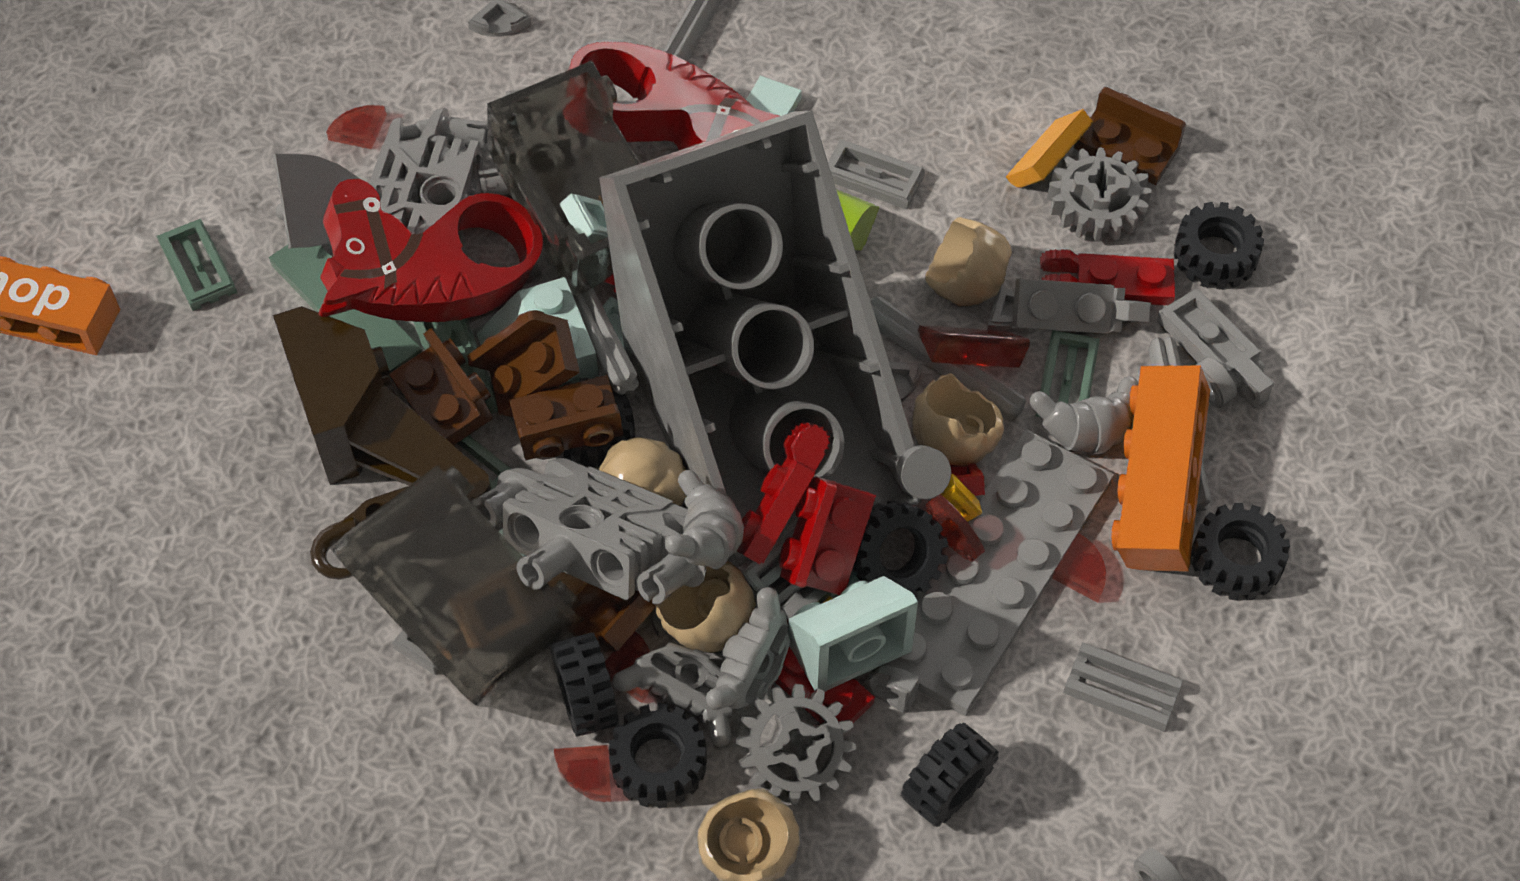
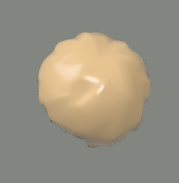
M958 217L951 223L943 242L939 245L933 262L926 272L925 280L936 294L952 301L958 306L978 305L996 296L1005 281L1007 266L1012 254L1011 246L1006 237L995 229L975 220Z
M954 374L941 375L937 381L932 380L923 390V393L919 394L915 400L912 424L913 433L918 444L941 451L947 457L950 465L966 467L980 462L995 449L1004 433L1003 417L998 407L993 402L987 400L979 391L967 389Z
M642 437L620 441L612 445L608 450L605 460L599 468L602 472L672 500L678 506H681L687 497L678 483L679 475L686 470L683 459L677 452L670 450L666 443Z
M727 561L719 569L707 566L704 581L699 586L689 587L683 585L662 603L655 604L656 614L661 620L662 627L680 644L692 650L696 649L706 653H715L724 649L730 637L738 635L739 629L744 623L749 624V619L756 603L753 591L743 573L732 562Z
M764 788L747 790L721 800L709 809L698 829L697 842L702 864L712 871L719 881H773L785 876L788 867L795 862L800 845V827L794 818L793 811L781 799Z

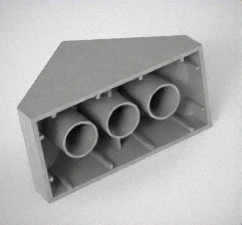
M794 111L599 178L624 349L637 372L636 378L670 449L681 456L686 470L694 471L704 485L710 484L722 494L731 498L742 519L749 510L756 512L765 496V493L761 492V487L766 476L774 465L779 464L782 466L787 458L784 442L788 435H792L791 430L796 428L795 425L799 426L800 423L806 424L808 422L810 425L816 424L818 427H823V430L827 431V436H830L828 438L830 442L827 446L828 449L824 450L825 455L817 467L814 476L870 492L876 495L873 505L877 503L886 505L887 501H898L914 505L924 511L934 508L931 499H919L907 494L899 486L896 479V466L899 458L906 450L915 445L813 111ZM795 510L783 530L798 519ZM736 551L728 561L738 568L749 558ZM779 556L775 558L771 563H769L766 567H764L760 572H758L757 576L761 575L773 564H775L779 560Z

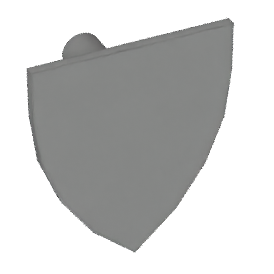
M298 153L274 154L281 203L276 207V214L285 223L289 249L310 248L330 244L323 225V217L333 190L344 180L360 178L341 165L319 156Z

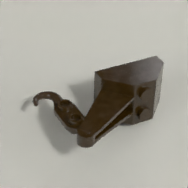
M301 306L275 314L273 318L329 484L332 485L357 477L363 468L408 485L364 501L342 521L321 530L313 540L310 550L312 565L318 573L326 578L341 580L352 577L354 570L350 567H334L328 562L327 553L334 545L346 541L380 543L436 525L445 520L450 514L451 509L456 505L470 510L471 502L475 498L489 492L491 485L488 474L482 468L467 458L395 395L382 347L371 348L365 329L330 316L321 317L318 315L319 312Z

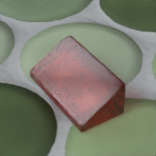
M919 325L917 330L932 363L1020 368L1030 346L1029 338L1007 331Z

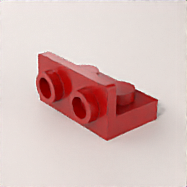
M813 476L795 508L798 520L793 536L788 537L781 548L779 566L782 570L780 576L798 587L804 588L809 586L841 595L847 587L876 495Z

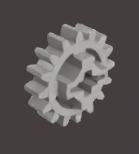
M1098 148L1096 156H1090L1085 149L1079 150L1077 161L1066 156L1063 158L1062 168L1055 167L1053 170L1047 199L1052 201L1050 213L1051 215L1062 214L1060 222L1062 228L1069 227L1072 224L1077 227L1076 236L1079 238L1086 231L1093 232V238L1100 242L1102 234L1107 232L1114 240H1118L1122 228L1133 233L1136 229L1137 221H1144L1146 218L1152 189L1146 187L1148 175L1136 174L1138 162L1131 161L1127 164L1122 163V153L1119 151L1110 158L1106 157L1104 148Z
M802 684L794 685L792 697H786L780 687L772 688L774 702L767 704L760 698L755 699L753 702L760 712L756 719L750 716H743L741 722L751 728L749 736L736 738V744L749 748L750 751L749 755L744 756L739 761L742 768L755 766L757 772L750 780L753 786L757 787L768 781L770 782L768 791L778 797L782 790H787L791 804L798 805L802 791H807L813 801H819L820 785L824 783L836 790L839 788V784L833 776L835 771L838 769L850 772L852 769L849 763L842 760L843 752L856 750L857 744L844 740L843 733L849 731L854 725L850 720L837 721L835 716L842 708L840 702L835 701L827 707L822 705L825 691L817 688L812 693L810 699L805 698ZM794 707L811 709L820 715L825 722L812 726L800 721ZM775 715L777 728L771 741L760 746L762 731L769 719ZM793 729L802 736H817L802 746L804 755L800 758H797L790 751H777L773 753L776 750L782 749V745L790 741L788 732ZM832 742L830 756L824 767L818 772L815 763L822 747ZM780 762L786 763L793 767L798 780L792 781L780 778L773 774L767 766Z

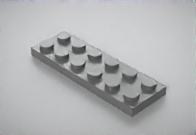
M1025 429L985 489V495H981L979 498L982 514L963 524L943 553L948 555L947 564H939L937 569L943 574L938 581L931 578L929 584L932 588L924 593L919 590L915 598L918 601L912 652L881 666H893L920 677L919 691L966 716L1113 481L1114 474Z

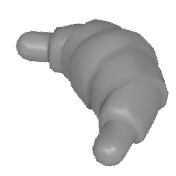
M1131 376L1124 377L1119 383L1117 392L1110 394L1107 398L1105 396H1094L1073 404H1067L1062 401L1055 403L1046 393L1037 391L1031 395L1030 405L1042 417L1043 427L1064 446V449L1071 452H1087L1088 455L1102 454L1108 452L1111 447L1124 442L1126 430L1131 429L1134 415H1132L1130 409V391L1132 385H1138V381Z
M685 470L678 477V483L687 496L685 504L688 507V512L685 515L683 525L684 533L669 535L665 541V548L672 555L685 557L690 564L719 569L737 551L742 543L744 525L740 513L731 498L722 494L710 484L704 485L694 471Z
M765 587L758 592V608L752 611L749 624L744 623L739 629L738 635H733L726 642L722 655L726 659L721 665V676L716 683V687L711 689L706 695V703L711 709L720 710L725 707L740 709L754 703L753 701L757 698L762 700L774 681H777L784 667L783 663L791 641L789 640L787 614L784 609L780 608L778 594L773 588Z
M669 642L665 647L637 658L634 661V665L614 675L612 682L613 687L617 691L627 692L636 687H639L641 690L650 689L654 694L663 697L662 701L670 708L675 709L677 706L696 717L699 715L701 722L704 725H709L710 738L714 745L724 747L731 741L732 734L729 717L733 714V709L725 707L720 710H713L706 703V695L711 689L716 687V683L721 676V668L709 659L710 656L703 651L692 650Z

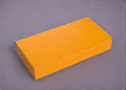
M1081 109L1056 119L1006 175L1007 180L1018 188L1044 180L1091 126L1092 119L1085 110Z

